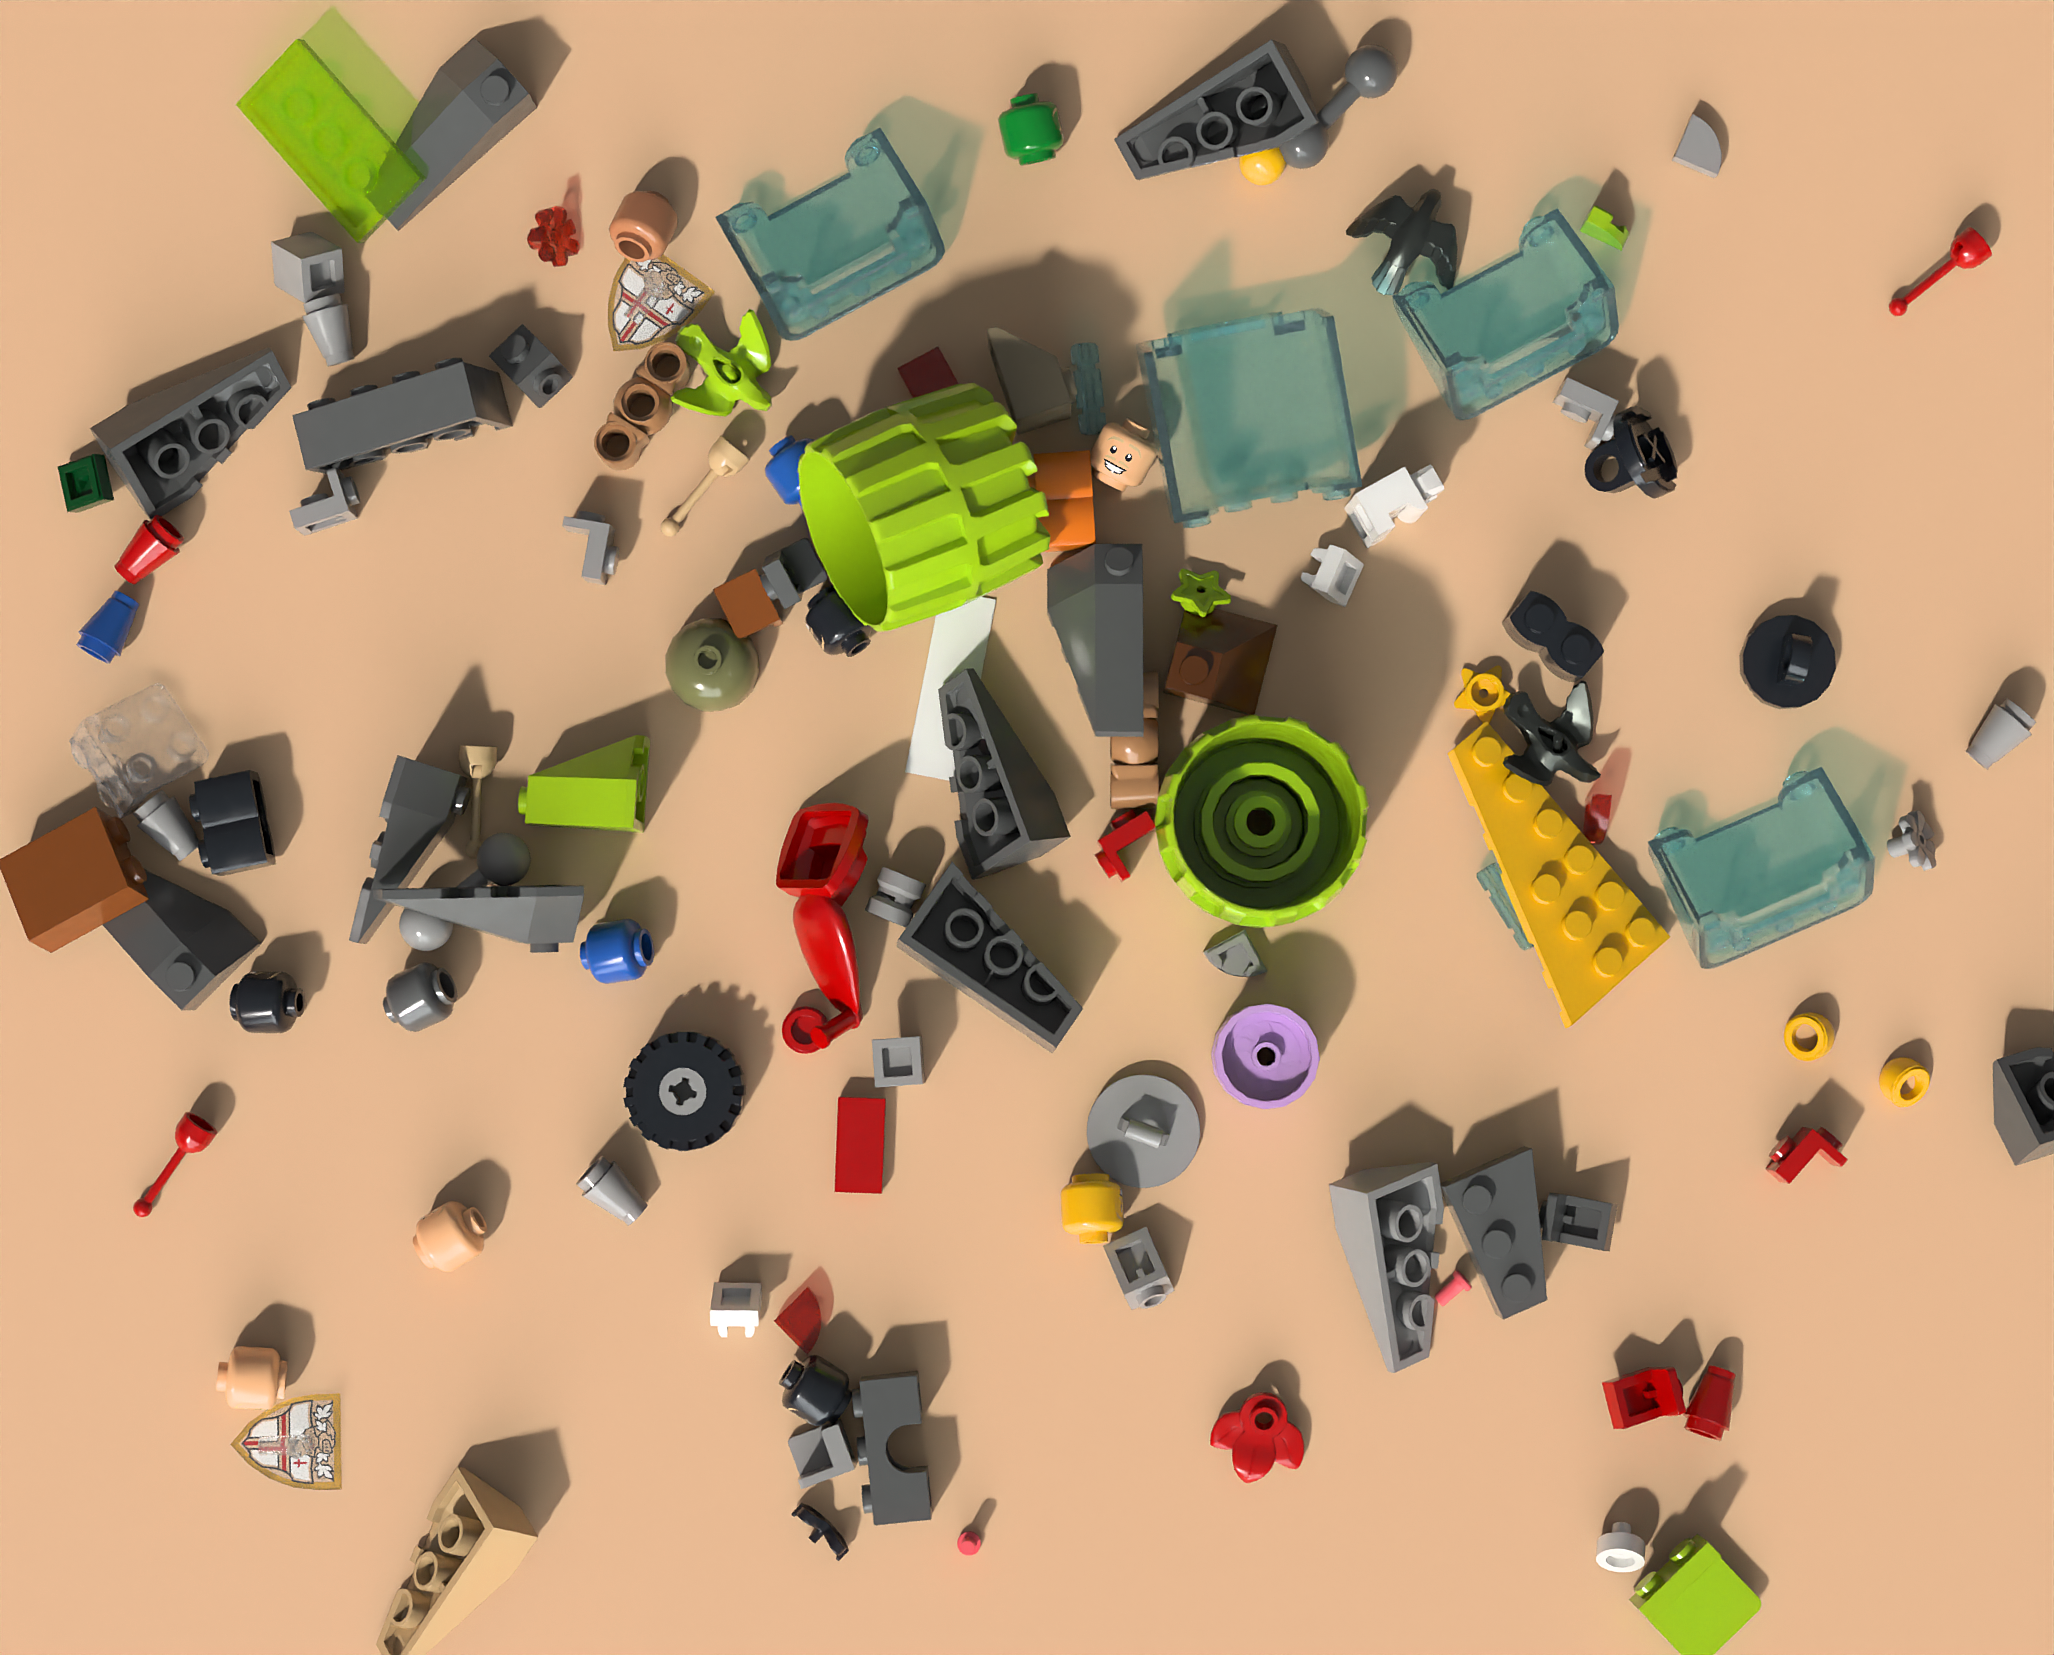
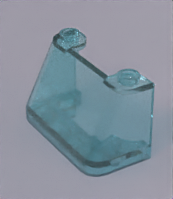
M881 128L859 137L851 144L844 157L849 173L768 217L764 209L754 202L736 204L715 217L779 335L785 340L793 341L809 336L930 270L938 264L944 255V243L929 206Z
M1558 208L1544 216L1535 217L1525 224L1519 237V253L1441 294L1432 282H1412L1392 296L1396 313L1445 403L1456 419H1471L1599 352L1608 346L1618 333L1619 323L1614 285Z
M1822 767L1810 772L1799 771L1789 776L1782 784L1783 788L1779 792L1777 804L1698 838H1694L1688 829L1670 827L1659 832L1653 840L1648 841L1649 855L1689 946L1701 968L1712 969L1782 940L1857 907L1872 894L1875 857Z

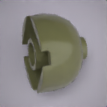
M702 618L685 625L672 638L665 655V674L672 690L687 705L703 712L723 711L739 705L753 691L759 677L758 653L749 636L745 638L736 637L729 621L722 618Z

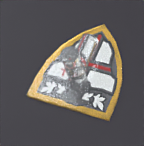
M664 254L655 260H647L645 262H635L624 258L614 276L608 299V328L613 351L643 349L669 339L682 326L689 324L703 310L715 291Z
M340 1393L313 1394L294 1397L281 1402L272 1409L265 1410L250 1421L230 1445L250 1466L274 1481L293 1488L312 1490L342 1489Z

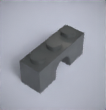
M918 1371L862 1376L859 1381L860 1388L852 1389L854 1417H863L865 1436L857 1437L859 1466L868 1465L870 1484L861 1486L864 1514L873 1513L874 1526L931 1520L933 1512L928 1465L917 1467L903 1466L892 1458L888 1450V1438L895 1429L904 1425L922 1423L923 1413Z

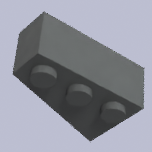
M1523 1146L1440 1183L1442 1195L1495 1314L1504 1320L1547 1301L1532 1148Z

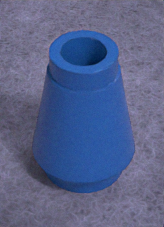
M115 590L111 598H108L79 630L78 633L81 635V638L76 645L89 655L110 664L115 655L121 656L136 615L135 612L140 604L129 596Z

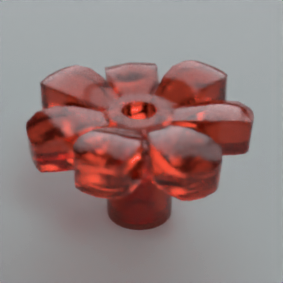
M554 206L549 209H541L535 214L538 227L530 229L528 233V245L533 250L539 249L538 256L543 262L551 261L554 267L565 266L568 263V256L577 255L580 248L579 241L570 238V236L576 233L575 225L571 219L566 220L567 211L562 207Z

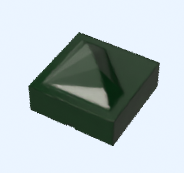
M92 454L77 461L58 466L67 512L79 513L114 500L105 455Z

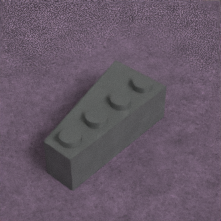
M450 358L437 362L434 365V371L420 375L419 371L398 374L392 377L393 384L378 388L377 385H365L350 390V397L335 401V398H324L307 404L308 411L292 415L305 469L327 474L326 470L334 467L340 471L383 460L386 458L385 449L390 448L394 454L411 453L427 449L428 438L433 437L434 440L438 441L454 438L455 441L474 437L472 427L487 424L494 426L496 431L513 427L500 374L463 362L462 358Z
M952 862L899 937L896 947L1050 1053H1053L1083 1010L1082 1006L1048 968L1025 946L1024 941L1013 929L1008 927L992 909L991 904L980 892L978 893L963 876L964 874Z

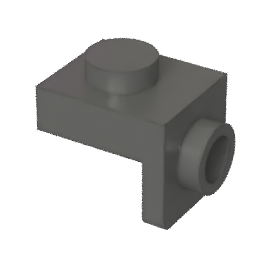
M523 324L489 355L494 363L538 408L543 407L572 379V375Z
M802 538L767 556L762 566L765 573L760 575V580L769 598L772 601L779 598L783 608L786 609L800 602L804 591L826 581L828 574L810 540Z
M1549 1193L1548 1201L1542 1203L1539 1211L1540 1229H1543L1541 1238L1551 1242H1561L1601 1251H1610L1618 1204L1566 1194Z

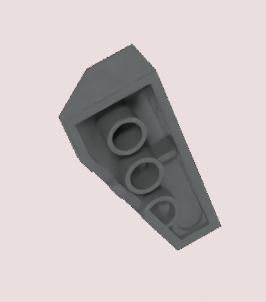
M268 347L133 402L94 425L90 430L113 469L146 516L151 520L155 515L162 516L192 498L203 486L200 483L201 479L217 462L224 463L232 454L229 450L230 447L247 429H254L292 387L273 351Z

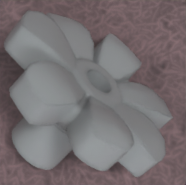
M1919 810L1900 817L1898 823L1903 835L1887 841L1889 854L1893 858L1909 854L1910 864L1913 867L1922 866L1924 871L1935 868V846L1932 841L1928 840L1934 837V832L1925 822L1924 815Z

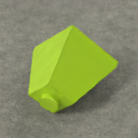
M634 735L529 775L528 786L520 787L518 799L519 815H525V823L531 826L644 833L650 739L644 735Z

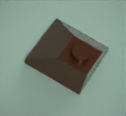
M1184 609L1163 693L1246 715H1254L1277 625L1214 609L1213 612L1205 617L1191 614Z

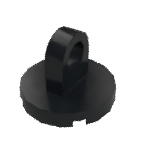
M1634 406L1616 414L1613 421L1615 439L1593 450L1585 463V477L1594 489L1608 493H1617L1637 485L1644 494L1653 499L1675 490L1676 484L1672 480L1677 478L1678 468L1673 450L1665 433L1659 427L1652 429L1648 424L1647 420L1652 419V415L1648 411ZM1613 456L1618 462V474L1613 480L1606 482L1601 474L1602 464L1606 459Z
M1797 615L1776 616L1759 624L1746 637L1739 655L1740 674L1745 685L1747 684L1749 690L1754 693L1753 695L1761 703L1777 709H1796L1817 700L1830 686L1836 670L1835 650L1827 633L1814 621Z

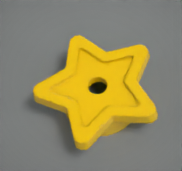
M1497 665L1483 674L1464 668L1461 671L1465 690L1455 700L1454 706L1461 709H1473L1482 723L1485 721L1490 723L1495 709L1504 706L1506 698L1510 695L1501 683L1502 667ZM1481 689L1487 691L1488 695L1486 698L1480 697L1479 691Z

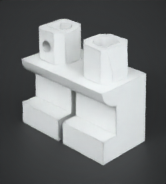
M1431 464L1412 475H1409L1407 469L1403 467L1355 493L1344 509L1368 549L1384 540L1395 527L1392 521L1394 517L1397 516L1405 523L1416 522L1428 509L1427 504L1438 497L1437 494L1441 493L1445 488Z

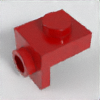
M1133 809L1111 821L1109 825L1113 831L1097 841L1101 851L1094 855L1108 878L1117 875L1121 882L1130 878V874L1117 852L1155 829V824L1147 811L1137 816Z
M1802 1127L1793 1138L1787 1135L1776 1144L1769 1154L1773 1161L1766 1170L1779 1182L1790 1184L1816 1153L1820 1154L1831 1165L1842 1167L1848 1159L1839 1152V1149L1843 1146L1842 1143L1823 1127H1820L1817 1131L1813 1128Z
M1646 1367L1602 1382L1613 1429H1626L1661 1416H1678L1686 1412L1683 1400V1387L1674 1367Z

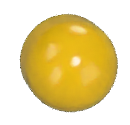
M1280 148L1239 157V167L1243 176L1248 181L1257 185H1267L1275 182L1282 175L1286 165Z
M1813 1012L1793 1017L1789 1020L1784 1030V1041L1788 1051L1794 1057L1803 1061H1812L1825 1056L1831 1050L1835 1040L1834 1028L1830 1021L1824 1016ZM1803 1024L1810 1025L1817 1033L1818 1042L1814 1049H1806L1800 1046L1796 1040L1797 1030Z
M1898 1057L1890 1060L1882 1068L1879 1076V1085L1882 1093L1899 1107H1908L1918 1102L1925 1095L1930 1083L1928 1070L1917 1061L1907 1057ZM1914 1076L1915 1086L1912 1091L1900 1094L1901 1086L1905 1080Z

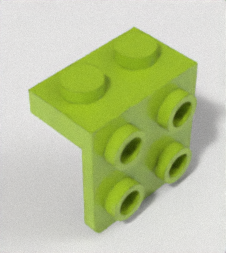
M1696 1534L1692 1539L1686 1538L1679 1543L1670 1553V1560L1657 1573L1653 1571L1646 1575L1634 1589L1636 1593L1629 1600L1681 1655H1714L1760 1610L1761 1600L1722 1560L1721 1555L1699 1534Z

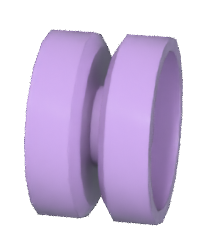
M1273 1004L1243 1007L1227 1017L1215 1034L1211 1050L1213 1072L1224 1091L1242 1104L1261 1109L1284 1107L1303 1096L1316 1077L1320 1060L1317 1038L1307 1022L1289 1008ZM1263 1047H1269L1268 1050H1273L1275 1054L1274 1061H1269L1267 1066L1261 1065L1257 1060V1052Z

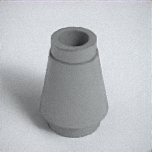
M340 294L304 303L306 315L302 316L323 358H325L327 367L354 360L348 304L342 303Z
M2006 698L2000 706L1996 704L1993 706L1966 753L1988 770L1993 763H1996L2030 737L2032 734L2029 730L2036 722L2018 705Z
M163 790L133 813L140 822L137 827L172 855H175L179 861H182L198 848L199 839L196 837L197 834L174 796L169 798Z
M603 1156L597 1159L576 1183L584 1191L583 1197L618 1219L623 1220L628 1226L648 1206L641 1199L642 1197L615 1161L610 1163Z

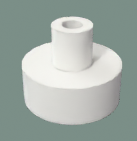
M1616 1522L1612 1525V1532L1598 1538L1596 1561L1601 1567L1610 1571H1636L1645 1564V1542L1640 1537L1631 1534L1630 1524Z

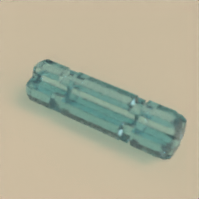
M1090 342L1078 343L1073 345L1070 351L1072 365H1077V370L1073 371V378L1077 389V394L1075 395L1077 409H1082V414L1078 415L1079 431L1083 435H1097L1106 424V415L1100 412V407H1104L1101 370L1095 367V364L1100 362L1098 346Z
M1492 863L1476 874L1477 879L1484 891L1489 890L1491 893L1489 899L1507 928L1514 930L1515 934L1512 936L1522 950H1528L1534 947V945L1529 943L1502 882L1503 880L1500 875L1502 870L1499 864Z

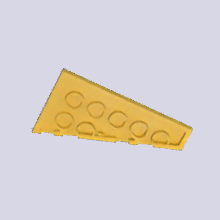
M1485 721L1447 754L1469 805L1474 806L1485 831L1483 838L1489 851L1493 850L1502 870V874H1500L1502 882L1528 942L1533 944L1545 970L1542 972L1548 989L1552 988L1562 1010L1559 1013L1565 1028H1568L1576 1023L1665 943L1670 936L1542 785L1532 783L1504 766V758L1513 755L1514 752L1491 725Z

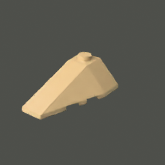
M457 1466L431 1506L427 1519L433 1522L425 1544L423 1547L415 1546L410 1558L415 1567L406 1589L402 1588L397 1591L377 1640L376 1646L381 1655H426L514 1574L538 1539V1535L520 1506L466 1468Z

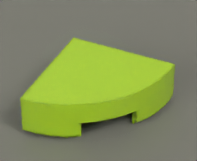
M1597 205L1593 206L1579 231L1622 251L1629 236L1627 227L1625 225H1620L1619 227L1611 223L1613 219L1611 213Z

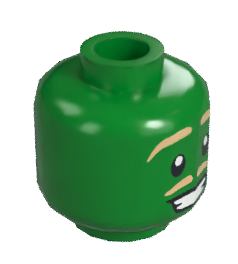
M1037 93L1010 99L1012 108L1003 111L998 118L1006 155L1009 158L1019 159L1020 166L1056 158L1055 150L1059 149L1064 143L1057 106L1049 101L1039 102Z

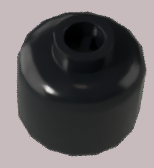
M833 585L821 590L808 602L807 607L809 611L805 618V624L825 653L829 655L845 653L847 657H852L863 651L870 644L871 640L868 636L872 632L873 627L865 626L853 615V612L844 600L840 598Z
M253 971L245 974L240 982L233 986L229 1001L232 1018L238 1021L247 1032L285 1033L292 1028L296 1017L302 1016L305 1008V996L303 990L297 988L293 977L286 972Z
M810 1355L801 1364L793 1360L779 1381V1385L785 1388L782 1396L783 1406L814 1426H821L827 1421L834 1424L843 1414L852 1398V1391L848 1389L849 1376L818 1355Z

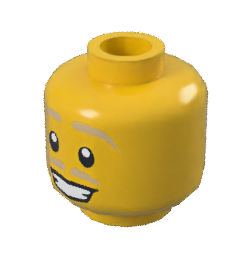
M1094 1173L1072 1176V1183L1064 1186L1060 1194L1063 1229L1070 1234L1079 1235L1080 1244L1108 1242V1233L1118 1231L1124 1223L1121 1187L1117 1183L1110 1181L1109 1174Z

